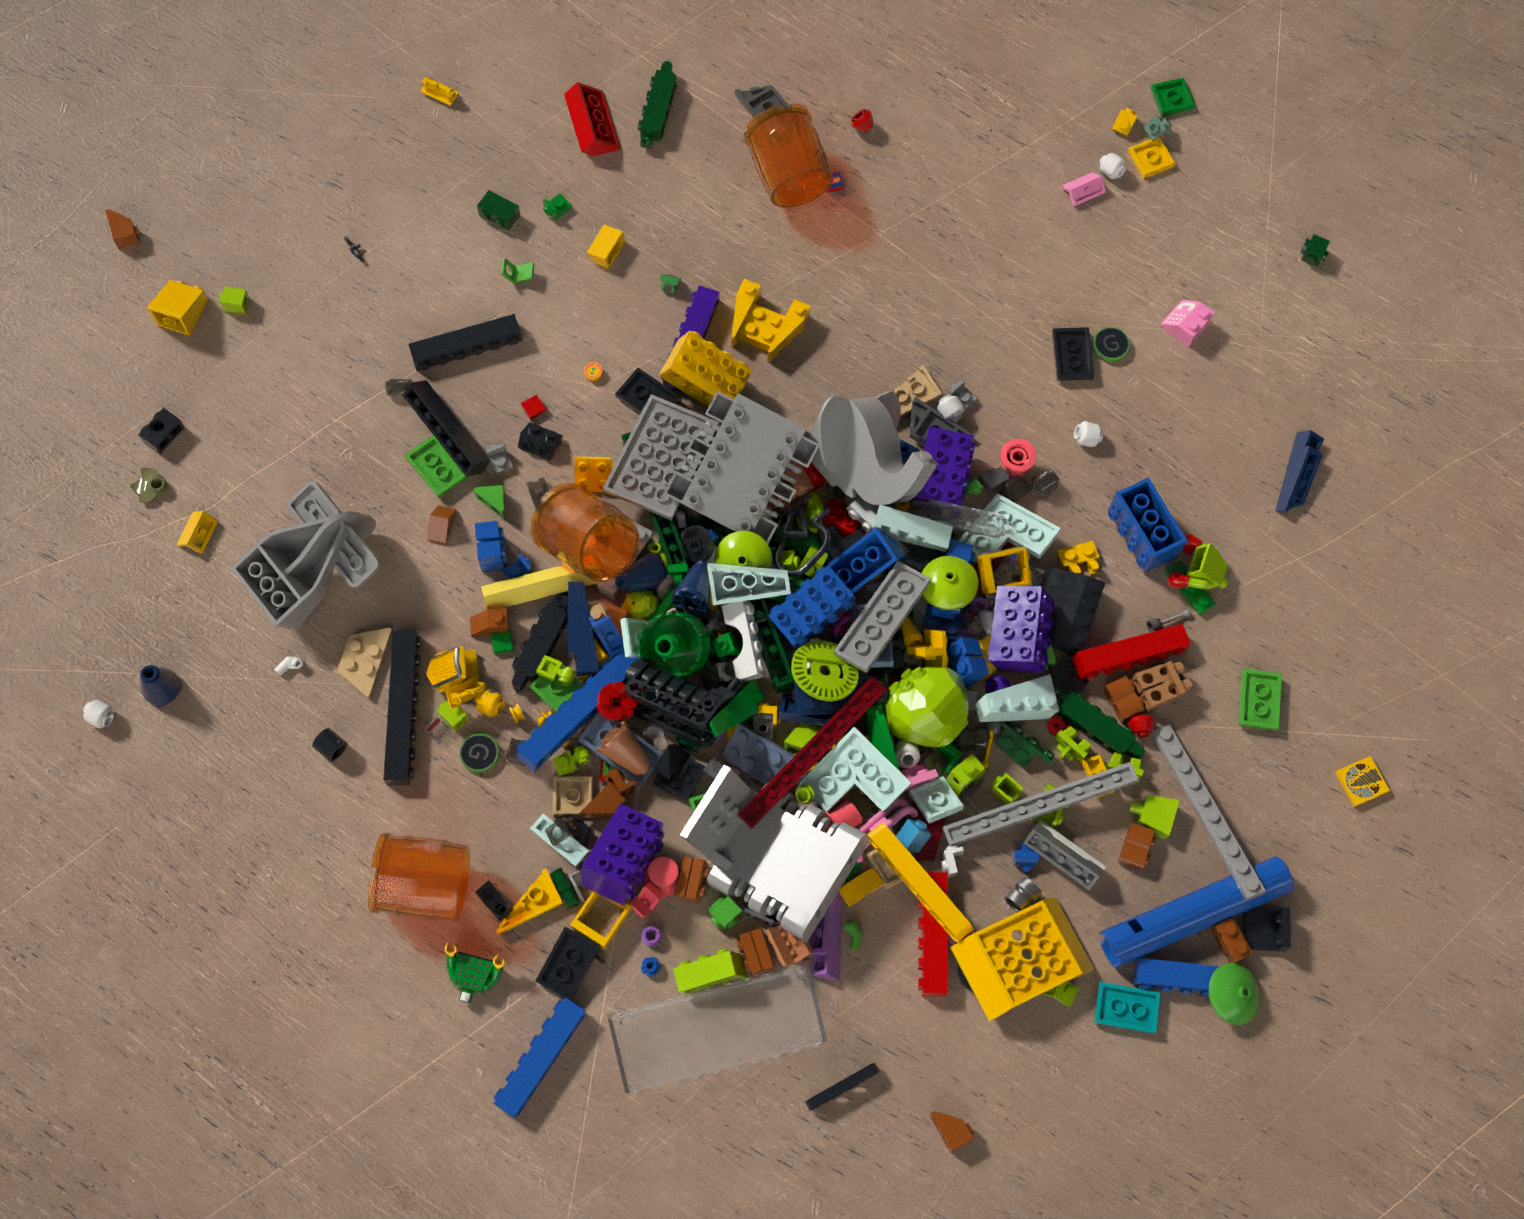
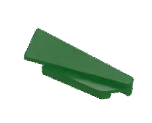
M752 680L710 721L711 733L714 738L760 711L756 704L766 697L755 680Z
M882 705L871 706L866 711L869 741L899 770Z

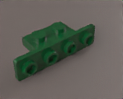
M996 721L1005 730L994 744L1023 768L1027 767L1036 754L1051 766L1057 762L1055 754L1047 748L1043 749L1036 738L1028 737L1023 733L1024 729L1018 724L1013 725L1010 721Z

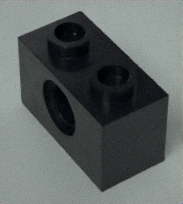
M163 408L154 415L148 425L141 429L138 435L143 443L158 454H161L181 433L185 426L179 418Z

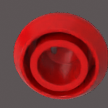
M868 109L858 111L851 119V126L860 132L871 130L874 122L871 111Z
M1151 715L1134 716L1129 720L1128 726L1138 738H1146L1153 732L1155 719Z

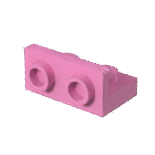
M924 763L900 771L912 783L905 791L933 781L938 777L936 769L929 771Z

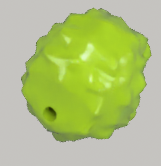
M632 591L627 593V598L621 606L622 609L628 610L632 619L648 620L659 607V599L652 591Z

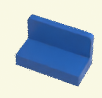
M609 615L596 622L592 616L589 617L594 630L610 657L624 650L623 638Z

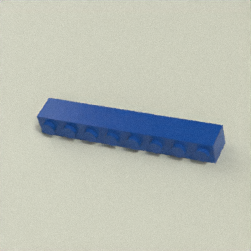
M624 650L613 655L612 660L608 664L604 663L595 676L592 675L587 679L582 689L578 688L568 702L564 701L554 715L550 714L546 718L545 724L541 728H535L531 733V737L527 741L523 740L518 745L517 758L533 773L538 770L598 712L596 704L599 691L610 683L622 682L626 685L625 673L630 665L639 659L625 657Z

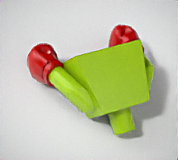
M1185 534L1187 543L1183 548V552L1187 555L1194 552L1187 575H1182L1178 571H1172L1168 575L1167 582L1169 586L1173 589L1192 587L1210 590L1218 586L1221 589L1225 588L1229 583V580L1225 577L1228 566L1220 555L1219 550L1211 543H1202V540H1199L1192 534Z

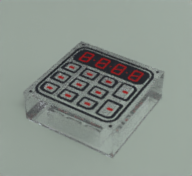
M437 716L424 731L440 744L452 731V728Z

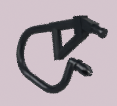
M807 492L802 498H798L788 507V518L774 558L775 567L778 570H787L788 577H796L806 573L824 555L831 541L829 530L821 524L830 513V509L825 507L818 515H815L816 518L812 521V526L824 535V542L821 548L799 569L788 570L781 564V557L788 538L811 537L804 507L806 502L812 497ZM796 517L800 519L802 531L792 530Z

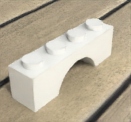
M749 601L722 605L725 624L736 627L743 637L742 651L733 661L736 677L741 682L765 677L766 665L761 656L762 646L757 636L758 626L753 617V605Z

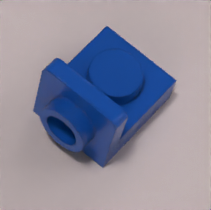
M519 554L517 556L518 560L506 567L503 573L508 579L533 573L531 561Z

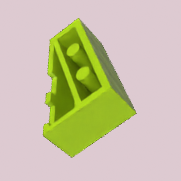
M722 949L716 952L717 955L711 957L710 955H703L698 957V961L679 963V967L673 968L678 991L687 994L710 988V986L721 982L723 984L729 983V980L737 977L741 979L748 978L743 965L742 954Z

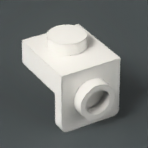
M958 845L947 847L942 854L944 861H941L943 872H948V878L955 877L958 873L954 856L962 855L964 852V848H958Z

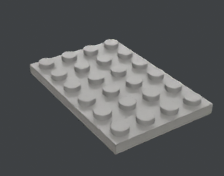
M651 394L602 488L603 492L672 520L680 502L666 496L664 492L675 471L693 479L694 475L683 470L682 467L687 465L697 471L699 464L690 461L687 457L689 454L700 460L703 457L687 448L693 436L710 444L711 440L699 434L701 431H705L714 437L717 430L708 427L705 422L708 420L718 426L719 422Z

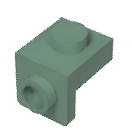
M1155 116L1144 126L1145 131L1152 140H1156L1162 134L1169 137L1174 133L1170 128L1172 124L1169 120L1159 116Z

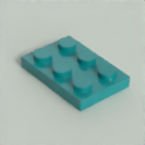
M1099 982L1094 1023L1156 1034L1161 993Z

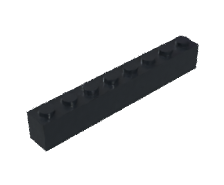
M393 630L383 777L386 785H410V780L414 779V767H411L412 760H415V748L412 747L413 741H416L414 722H417L418 718L417 710H415V703L419 701L416 685L420 683V674L417 673V666L421 665V655H418V648L422 647V637L419 636L417 630Z

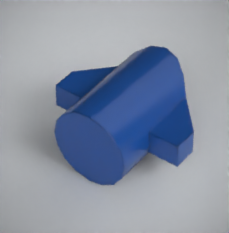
M1021 844L1022 850L1013 851L1014 866H1022V872H1028L1039 861V854L1027 845Z

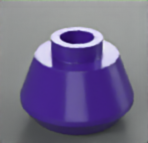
M993 674L987 679L985 687L987 694L1011 687L1005 677Z

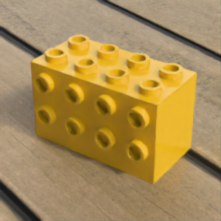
M689 331L678 339L659 377L709 407L717 391L735 399L737 393H741L752 370L748 368L746 363L735 360L730 353L718 349L717 345L713 342L704 340L699 333Z

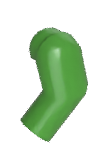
M848 920L844 923V929L852 936L849 948L858 951L863 932L856 921Z

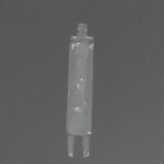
M929 500L928 503L913 501L912 504L915 508L924 509L927 512L926 514L911 512V514L928 517L936 522H947L949 526H953L954 530L998 539L1000 536H1005V534L1015 535L1017 525L1008 523V519H1005L1004 515L1000 513L935 500Z

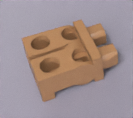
M1169 661L1135 673L1131 680L1135 685L1138 695L1142 694L1140 697L1144 701L1147 713L1161 705L1182 698L1186 692L1193 688L1189 678L1181 681L1178 676L1185 672L1182 662L1172 664Z

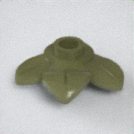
M141 468L143 479L130 485L131 489L140 495L139 502L142 503L153 501L157 495L164 494L168 489V482L163 477H159L158 472L152 468Z

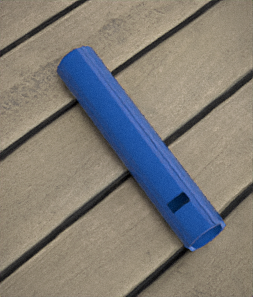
M1276 856L1252 866L1266 891L1264 894L1248 901L1245 900L1231 875L1100 931L1099 934L1104 936V940L1100 943L1109 963L1117 968L1231 917L1288 894L1294 889V880L1288 866L1281 858Z

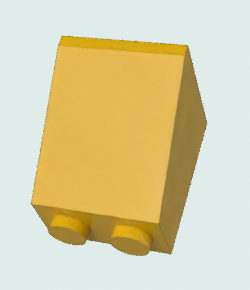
M169 280L148 305L147 309L157 326L191 336L208 298L204 290L198 286L192 287L182 281L175 282Z

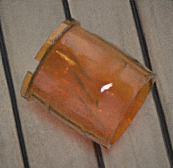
M790 104L791 107L784 109L779 105L760 113L747 125L748 131L743 135L745 143L750 148L751 157L761 183L765 187L774 206L781 208L796 207L818 198L828 190L834 178L823 144L811 122L812 116L807 107L800 104Z
M571 482L555 486L541 498L543 502L539 506L538 511L534 510L531 517V535L534 543L546 554L553 555L558 561L576 573L599 582L616 578L632 563L638 549L639 532L636 523L623 514L616 506L596 494L590 493L585 487Z
M389 832L381 833L376 843L371 868H376L375 880H369V912L376 914L385 912L416 919L452 920L458 922L463 911L470 869L469 845L425 837L392 836Z

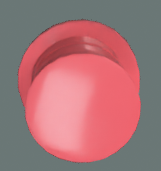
M1025 439L1010 440L1001 450V466L1008 471L1010 478L1023 477L1035 463V448Z
M844 799L833 810L826 812L830 823L825 832L827 833L834 823L842 824L845 822L854 828L860 825L863 821L857 808L849 800Z
M658 857L647 868L644 884L646 885L650 882L664 897L671 896L675 893L680 870L672 859Z

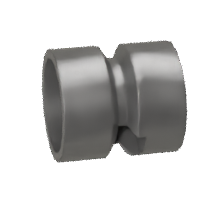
M1022 877L1015 885L1016 889H1011L1004 899L1014 911L1019 912L1030 907V902H1036L1042 895V892L1030 879Z

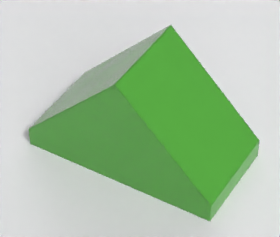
M503 485L476 487L473 490L475 497L502 519L506 517Z

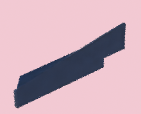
M1312 430L1296 433L1276 506L1277 512H1287L1289 509L1299 507L1305 503L1323 456L1318 450L1324 438Z
M568 582L567 658H575V676L581 677L598 672L599 665L592 626L589 620L590 614L584 583Z

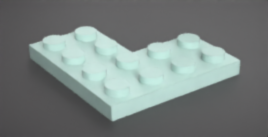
M997 493L959 539V542L974 545L973 552L976 555L1000 551L1008 541L1017 547H1026L1030 554L1040 559L1061 533V528Z
M853 727L799 785L809 784L815 791L814 800L826 812H829L856 784L884 812L912 783L870 741Z

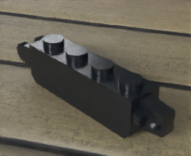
M557 594L551 604L547 603L545 608H541L537 624L534 623L532 625L528 641L525 640L521 646L522 652L519 657L514 659L512 664L514 676L511 682L514 690L518 692L523 691L528 681L533 682L540 676L536 673L537 668L544 655L550 657L567 624L566 596Z

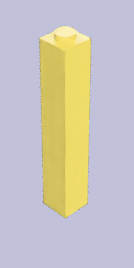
M592 557L481 586L487 609H500L568 591V582H583L584 586L596 584L599 581L598 575H601L599 563L595 564Z

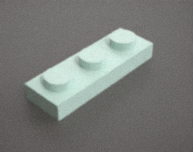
M544 813L530 828L533 833L574 867H577L589 853L584 846Z

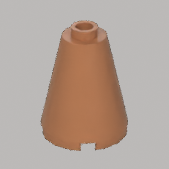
M622 721L620 723L622 726L620 728L615 726L600 741L603 744L601 748L597 746L596 750L636 776L639 774L644 775L651 768L649 766L651 761L628 724Z

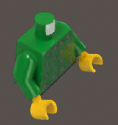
M447 942L444 948L447 954L446 968L453 985L458 989H462L459 1001L471 1003L473 993L483 995L485 991H489L499 982L503 966L508 961L507 957L500 962L498 959L500 954H497L493 960L462 952H457L456 954L459 946L458 943H455L454 949H450L448 946L449 942Z

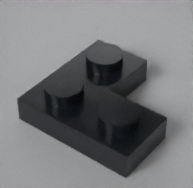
M832 524L827 527L831 536L827 552L834 560L864 536L858 529L843 539ZM820 531L816 534V537L823 544L824 535Z
M688 758L680 774L675 773L669 781L660 774H657L652 784L688 802L706 766Z

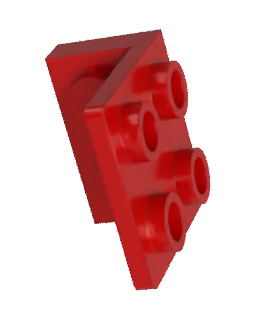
M830 500L826 506L830 509V513L823 520L822 525L827 528L833 524L844 539L856 531L860 522L849 516V511L846 509L848 505L839 500Z

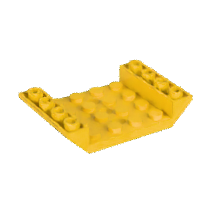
M1055 897L1042 900L977 931L950 948L988 1021L1075 977L1078 978L1094 970ZM1013 931H1018L1021 933V941H1016L1013 939ZM1022 950H1029L1032 958L1029 960L1025 959L1022 956ZM1032 968L1040 969L1042 976L1040 978L1034 977L1032 975Z

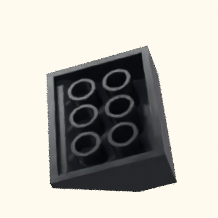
M1047 566L1040 586L1048 592L1055 602L1054 610L1051 612L1053 625L1052 629L1049 630L1050 644L1053 648L1074 656L1078 651L1084 649L1105 583L1088 575Z

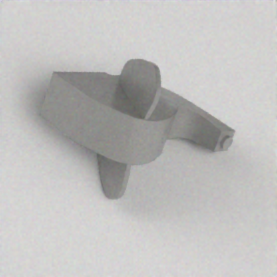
M891 391L881 393L875 398L845 399L835 395L830 396L822 406L819 416L807 436L808 439L819 444V448L811 463L832 486H839L851 498L856 497V491L864 501L872 505H886L894 502L902 503L911 500L924 487L938 464L930 453L921 451L912 452L906 464L903 465L900 440L896 431L901 414V405L897 395Z

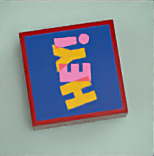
M840 171L823 175L827 193L845 189Z

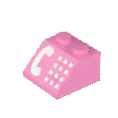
M1182 300L1160 326L1189 347L1211 323L1215 312L1202 302Z

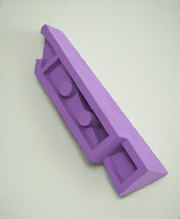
M839 892L809 938V943L814 951L812 954L814 959L810 970L811 976L833 980L840 979L842 896Z

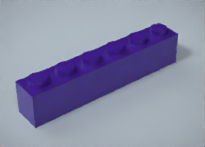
M698 286L697 292L694 291L692 294L691 307L688 306L686 309V320L681 322L679 338L689 331L699 333L705 340L720 301V291ZM678 337L674 340L673 348L679 339ZM663 379V385L667 388L684 393Z

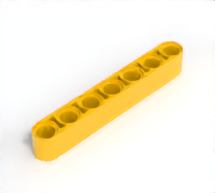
M880 823L867 834L871 838L869 840L871 845L955 942L959 943L973 931L971 923L884 823Z

